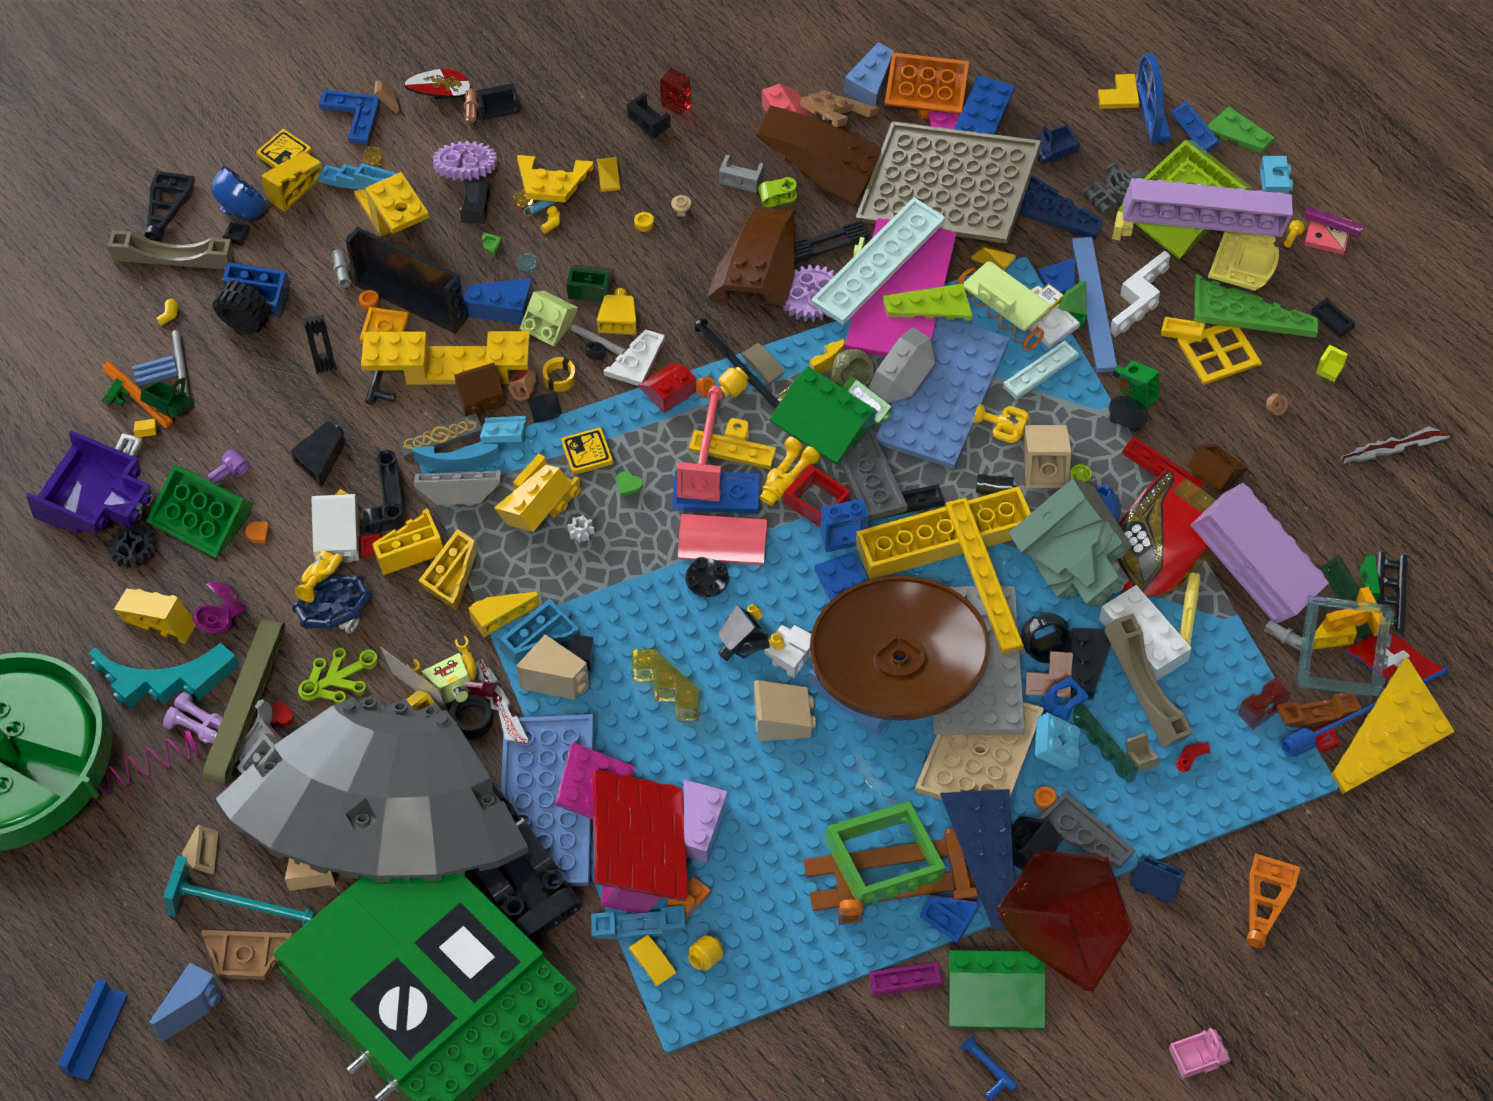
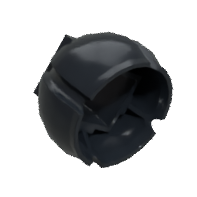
M1042 612L1037 617L1032 616L1029 620L1025 621L1021 634V640L1026 653L1040 663H1049L1050 651L1069 652L1072 646L1073 639L1069 624L1063 617L1052 612ZM1052 625L1053 633L1035 639V632Z

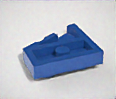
M1073 258L1038 269V276L1044 287L1050 284L1065 295L1066 291L1074 287L1075 260Z
M933 895L929 897L919 917L957 943L963 937L981 904Z

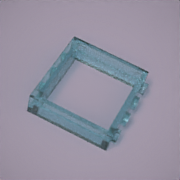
M1308 595L1296 678L1298 687L1379 696L1380 690H1383L1385 685V677H1382L1383 668L1387 669L1388 655H1385L1386 648L1390 647L1392 634H1389L1390 625L1394 624L1395 612H1392V608L1384 604ZM1319 605L1381 613L1371 684L1309 677Z

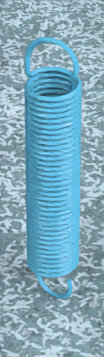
M542 200L527 208L534 214L557 202Z

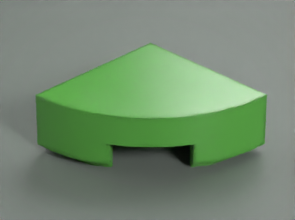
M483 233V247L488 254L495 257L503 242L502 237Z

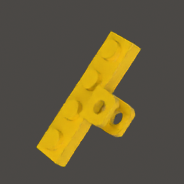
M731 418L727 424L725 436L712 434L708 456L771 470L776 448L748 442V422ZM694 430L689 452L700 454L703 431Z

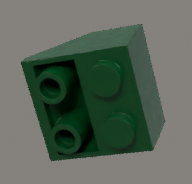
M573 265L569 270L566 283L568 299L602 303L604 296L610 295L614 269Z

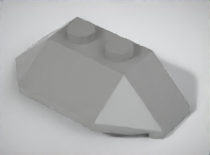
M914 327L904 333L876 370L868 389L887 404L912 398L935 365L930 337Z
M501 471L415 474L414 487L436 505H443L445 507H451L455 504L473 506L481 503L498 486L501 479Z

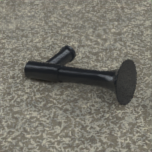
M384 370L375 371L365 403L373 405L375 399L394 403L396 394L378 391Z

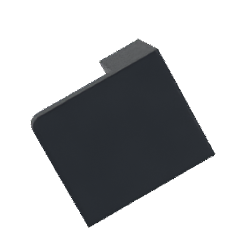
M556 391L528 399L534 423L551 420L562 414Z

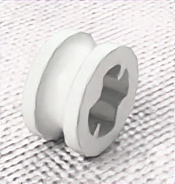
M352 619L339 625V628L345 629V632L350 634L356 629L360 619Z

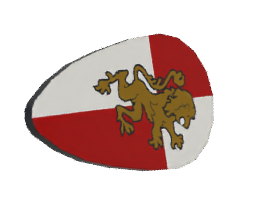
M438 69L414 75L405 82L404 87L412 92L434 96L435 99H439L441 97L464 96L470 84L468 79L458 71Z

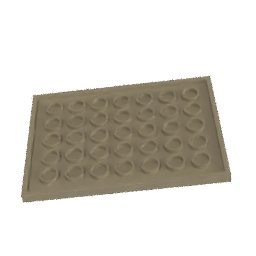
M892 121L858 209L856 220L875 225L877 218L891 220L914 197L946 217L945 223L939 229L956 232L958 237L1008 244L1042 143L1040 140Z

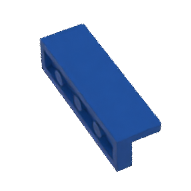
M97 979L58 1063L63 1074L89 1081L93 1075L128 998L126 993L111 989L107 981Z

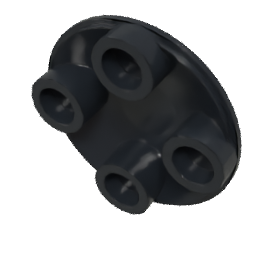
M1118 396L1111 400L1109 404V420L1112 423L1129 428L1132 432H1137L1146 425L1148 412L1138 400L1128 396Z
M698 557L686 571V585L691 592L700 597L717 596L727 587L729 579L727 567L716 560Z

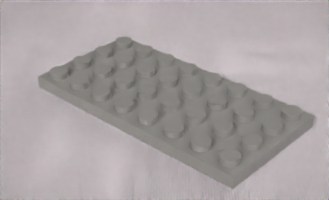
M976 586L950 587L969 600L982 616L990 641L989 660L984 676L972 693L954 707L933 715V735H1024L1019 650L1001 654ZM1001 586L1018 630L1015 586Z

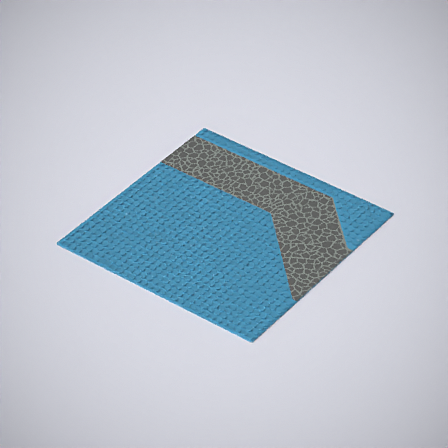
M1026 257L1014 260L1005 270L1007 274L1030 290L1036 286H1040L1042 289L1045 288ZM969 275V276H966V277H965V279H964V281H963V285H964V282H965L969 277H971L972 275ZM958 279L945 283V286L956 285ZM968 294L967 298L973 315L972 321H965V318H955V320L1010 337L1009 344L982 404L986 408V412L999 416L1002 415L1004 408L1013 406L1028 412L1029 420L1027 425H1067L1071 447L1070 471L1075 465H1085L1091 470L1090 485L1094 486L1095 489L1105 484L1111 487L1121 503V515L1117 522L1119 523L1133 503L1157 477L1121 453L1133 436L1128 428L1112 423L1109 420V404L1111 399L1073 334H1069L1050 349L1040 341L1035 348L1027 351L1023 348L1024 341L1017 342L1013 339L1014 328L1009 330L1002 329L1000 327V317H988L986 312L987 305L976 306L973 300L974 295ZM975 297V302H976L977 304H979V305L985 304L984 302H982L981 300H979L977 297ZM988 307L990 316L1000 315L991 307ZM852 317L844 325L834 321L763 345L785 371L782 376L768 385L756 369L754 371L751 369L741 355L742 353L735 356L781 402L794 380L807 366L810 367V360L817 355L825 354V346L842 339L846 343ZM1002 317L1001 325L1003 328L1014 326L1013 323ZM1016 327L1014 336L1017 340H1023L1028 337L1031 331L1029 329L1023 331ZM1035 335L1029 340L1026 348L1037 341L1038 338ZM1063 341H1066L1079 353L1077 359L1018 400L1003 388L1005 381ZM868 354L875 364L876 372L885 356ZM725 358L690 370V372L696 377V382L701 377H711L715 381L716 386L721 387L718 383L719 377L728 368L733 367L736 369V367ZM830 368L828 371L822 373V375L832 381V368ZM748 381L749 386L739 397L733 398L730 395L728 397L723 395V398L718 401L712 434L725 436V430L731 418L747 421L749 431L748 442L775 447L776 453L771 469L777 468L787 454L784 442L788 437L792 436L769 422L776 409ZM640 388L569 411L551 420L525 426L526 430L522 442H478L449 452H477V445L498 444L500 459L487 466L466 471H441L420 465L422 474L501 471L500 483L481 503L473 506L455 504L451 507L436 505L449 539L458 529L475 540L478 546L467 581L475 601L493 596L537 592L540 606L551 599L579 628V636L594 637L595 650L592 669L588 671L589 688L583 695L580 694L573 700L522 689L519 684L516 666L518 663L513 664L499 649L500 638L537 608L490 634L524 717L593 714V750L635 766L633 778L652 780L656 783L672 784L680 787L683 792V814L684 779L727 791L728 804L708 862L705 863L686 857L687 882L694 877L709 888L711 894L685 922L686 929L667 935L651 937L676 973L655 987L643 967L639 966L628 947L640 939L618 940L665 1053H671L869 975V972L883 970L954 942L951 938L919 917L929 897L935 895L952 898L953 891L882 901L874 904L868 903L863 905L862 922L838 925L837 908L812 911L809 895L811 892L837 889L835 875L830 874L806 878L803 861L808 858L831 855L824 840L827 826L908 801L911 802L931 841L944 839V831L953 828L943 800L915 792L916 784L937 736L933 735V716L916 720H892L877 736L809 685V672L813 669L811 656L796 677L792 678L779 665H772V659L764 653V650L756 651L744 659L733 654L728 661H725L718 655L719 650L724 646L718 633L724 625L727 616L732 613L736 605L747 610L748 606L753 604L761 609L763 617L757 621L768 633V639L777 632L781 625L790 629L795 625L811 634L816 619L830 602L814 571V566L855 552L867 577L868 574L856 546L825 552L820 535L821 528L785 505L784 497H782L781 501H776L773 506L759 499L758 514L673 511L674 474L677 471L678 462L698 464L700 454L689 452V446L694 430L704 432L710 399L702 398L696 392L666 413H663ZM862 390L851 392L876 409L875 414L881 409L882 406L867 396ZM983 420L981 423H974L955 469L881 446L901 492L939 484L944 498V506L869 521L868 528L943 508L946 506V502L966 497L967 500L986 496L988 494L980 495V493H976L978 474L982 473L991 476L1014 477L1013 485L1020 487L1031 513L1060 488H1026L1024 435L1022 439H1018L1015 443L998 440L992 433L996 424ZM875 421L871 426L876 436L883 421L880 424ZM601 427L613 459V465L572 475L561 444V438ZM800 442V443L802 444L803 451H804V449H805L807 446H806L805 444H803L802 442ZM539 453L546 457L547 465L560 468L565 476L572 480L575 476L580 478L581 491L576 498H573L568 503L563 513H559L556 518L547 515L536 530L531 532L507 525L494 507L514 491V480ZM820 455L819 461L813 466L851 491V501L857 500L841 463L839 462L836 465ZM708 456L706 464L721 466V472L760 473L759 496L763 492L762 487L765 485L767 475L770 472V469ZM801 456L798 459H796V461L791 465V467L788 469L786 473H790L792 471V469L799 462ZM626 471L631 473L632 476L640 477L643 481V489L639 493L621 497L617 486V475L620 472ZM812 484L799 498L820 513L821 507L834 505L838 501V499L815 484ZM1153 487L1157 493V500L1141 518L1137 515L1141 516L1142 512L1150 506L1144 499L1142 502L1147 507L1142 511L1137 506V515L1134 516L1131 511L1120 525L1122 527L1130 521L1144 523L1154 547L1158 568L1144 584H1142L1143 581L1137 557L1128 550L1124 556L1128 566L1123 557L1120 558L1128 574L1141 591L1161 568V500L1165 494V490L1162 492L1163 487L1161 491ZM1148 493V496L1155 500V497ZM1153 506H1154V508H1153V510H1152V512H1151V515H1150L1148 521H1149L1150 526H1151V530H1152V533H1153V536H1154V540H1155V543H1156L1157 551H1156V548H1155V545H1154V542H1153L1151 533H1150L1149 528H1148V526H1147V523H1146V521H1145V518H1146L1147 514L1149 513V511L1152 509ZM681 514L766 519L767 536L764 565L720 562L728 570L729 579L725 590L714 597H700L694 594L686 585L685 574L688 567L695 561L678 560ZM584 515L587 520L592 519L595 533L590 534V541L586 540L578 543L575 538L570 539L567 525L572 524L573 517L577 518ZM857 521L833 525L830 528L857 523ZM1014 540L986 548L1000 586H1015L1017 626L1020 637L1025 621L1029 620L1032 616H1039L1042 612H1052L1063 617L1069 624L1070 630L1071 628H1106L1099 620L1103 605L1094 607L1086 604L1079 592L1074 598L1068 600L1057 597L1051 586H1048L1030 555L1021 553ZM964 554L883 576L920 577L941 583L947 587L975 586ZM1202 554L1178 586L1162 594L1146 595L1180 634L1189 574L1193 572L1199 573L1201 576L1189 660L1156 681L1168 700L1183 712L1193 733L1183 742L1163 749L1113 647H1111L1094 699L1086 700L1073 707L1069 721H1067L1080 728L1078 767L1075 766L1072 770L1066 771L1035 756V733L1010 798L1011 821L1013 825L1019 816L1039 818L1045 812L1037 808L1033 801L1034 793L1038 788L1044 786L1052 788L1056 792L1057 799L1066 792L1135 850L1134 855L1118 869L1062 840L1057 850L1050 855L1044 866L1037 873L1023 871L1014 865L1017 916L1132 872L1136 869L1142 854L1160 861L1337 791L1338 784L1332 778L1331 771L1316 746L1297 757H1288L1283 752L1281 741L1286 736L1302 728L1285 726L1276 707L1279 704L1290 702ZM1122 588L1119 592L1113 593L1107 598L1106 603L1127 590ZM1052 625L1035 632V639L1053 633ZM1025 651V655L1020 656L1023 702L1039 706L1044 696L1025 695L1026 671L1049 673V663H1040L1031 658ZM759 680L807 687L808 696H813L814 709H810V715H815L816 729H812V737L758 742L754 707V681ZM1071 690L1070 697H1057L1059 704L1066 705L1071 700ZM1146 733L1149 746L1159 757L1160 765L1139 772L1127 757L1126 739ZM1208 742L1210 747L1209 754L1197 757L1188 772L1182 773L1177 770L1176 762L1186 746ZM591 819L590 875L594 883L593 820ZM906 822L843 841L848 853L917 843ZM941 858L946 867L944 873H950L951 869L948 858ZM965 859L966 868H967V870H969V867H968L967 862H966V859ZM927 861L858 870V873L864 884L867 885L929 867ZM594 884L600 899H602L603 886ZM978 890L977 902L981 905L962 938L992 927ZM662 897L649 912L661 911V907L667 905L669 898ZM604 907L606 912H615V915L637 914ZM704 935L717 938L722 943L723 949L721 961L707 971L694 968L688 959L690 946Z

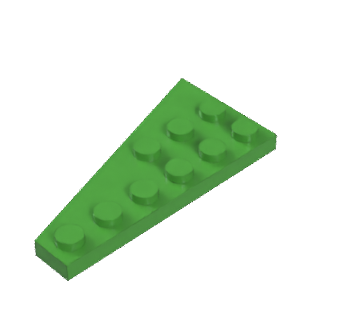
M1195 275V322L1316 338L1318 333L1316 317L1297 310H1285L1280 308L1281 304L1273 302L1272 305L1263 302V298L1234 287L1227 289L1219 286L1220 282L1213 280L1211 283L1203 280V276Z

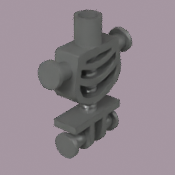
M1112 163L1106 169L1110 173L1106 182L1107 190L1096 181L1094 188L1088 186L1083 191V195L1088 196L1089 202L1095 203V208L1100 209L1101 213L1105 216L1111 210H1116V200L1123 202L1132 178H1145L1141 170L1130 174L1125 168L1118 170L1117 164Z

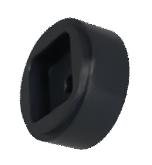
M589 342L586 344L584 353L591 359L600 360L604 358L606 348L599 342Z

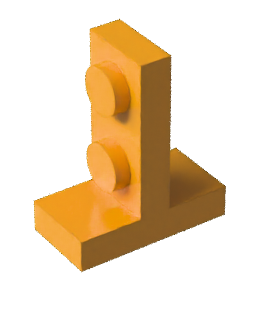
M1369 587L1360 589L1356 600L1358 606L1326 614L1323 623L1326 633L1331 631L1339 632L1346 627L1361 626L1367 622L1374 636L1383 634L1386 621Z

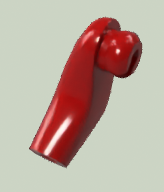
M1208 742L1186 746L1176 762L1177 770L1186 773L1191 769L1197 757L1209 754L1210 747Z

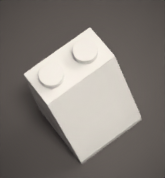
M355 494L312 496L313 552L315 559L321 551H327L333 555L341 554L343 562L359 561L360 513Z

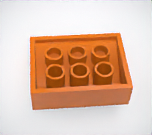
M893 52L885 105L961 114L968 80L969 61Z

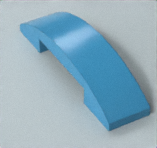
M498 444L477 445V452L435 453L434 446L413 447L416 463L441 471L477 469L500 459Z
M684 905L661 907V911L626 915H615V912L591 914L592 937L625 940L642 939L646 935H649L651 938L675 933L686 929Z

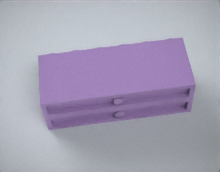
M1244 483L1223 493L1190 525L1275 623L1296 616L1329 583L1325 579L1324 574L1310 561L1309 556L1302 552L1296 545L1295 540L1284 531L1280 522L1272 517L1267 507L1260 503L1254 496L1251 488Z

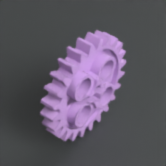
M459 141L458 144L451 143V146L444 145V149L439 148L438 152H434L435 156H433V168L436 170V173H440V176L446 175V179L453 177L454 181L457 178H460L461 181L468 178L471 181L473 177L479 179L480 175L486 177V173L491 174L492 170H495V166H497V157L494 149H490L489 145L484 146V143L477 145L476 141L472 144H469V141H466L464 144Z
M809 265L806 270L801 266V271L799 272L795 269V277L786 306L781 305L784 306V311H789V316L796 314L797 320L804 317L805 322L808 318L815 322L816 317L823 320V315L828 316L811 305V299L834 277V270L827 272V267L820 270L819 265L815 269H812V266Z

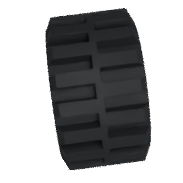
M239 281L226 282L212 303L215 314L225 324L246 333H254L270 309L268 302L261 293Z

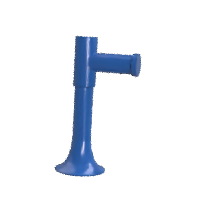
M974 1032L960 1046L958 1051L967 1050L971 1052L998 1079L996 1084L988 1092L984 1093V1096L989 1101H993L1005 1087L1012 1092L1018 1086V1083L978 1046L975 1041L976 1032Z

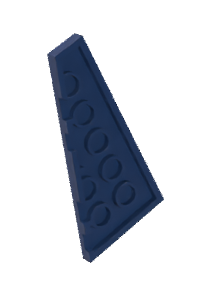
M1031 176L1018 215L1084 237H1092V239L1096 240L1103 220L1084 208L1080 209L1073 204L1071 199L1068 197L1065 199L1058 194L1059 191L1036 176Z
M1010 790L940 793L993 931L1017 930Z

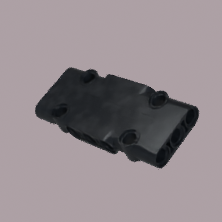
M492 783L493 792L507 806L528 845L529 853L497 868L479 871V868L472 870L497 906L501 907L508 919L526 937L534 942L581 909L582 903L563 878L562 873L558 871L557 865L526 821L519 817L499 787ZM553 881H560L558 885L550 886ZM515 907H521L518 912L511 913Z

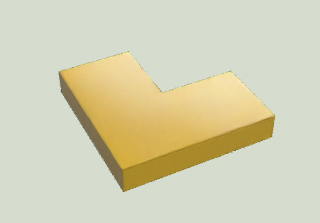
M1116 74V89L1098 90L1100 109L1139 107L1135 74Z

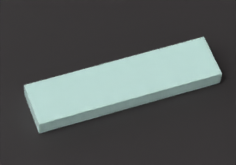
M1063 341L1005 381L1003 388L1018 400L1077 359L1079 353L1066 341Z

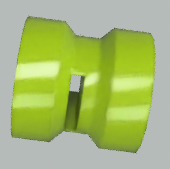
M1081 464L1075 465L1070 471L1069 481L1074 478L1090 484V468Z

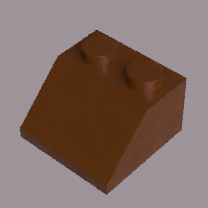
M494 362L454 375L458 400L465 417L475 413L479 415L482 412L495 410L505 405L503 390Z
M1216 444L1201 445L1187 465L1192 470L1191 473L1194 476L1207 480L1209 482L1208 485L1216 491L1228 490L1248 469L1247 466Z

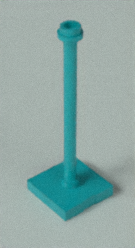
M179 855L163 896L166 913L172 917L177 916L183 896L190 894L300 920L303 926L314 918V912L308 908L303 912L189 885L190 872L187 857Z

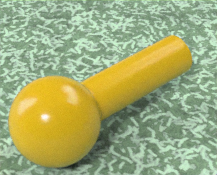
M1294 220L1290 223V233L1284 241L1285 247H1291L1297 235H1301L1304 232L1305 225L1302 221Z

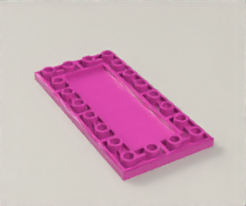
M877 218L873 237L890 220ZM938 229L852 316L845 343L846 350L860 349L868 354L886 357L897 340L912 327L930 337L932 341L937 317H887L883 296L945 286L956 232Z

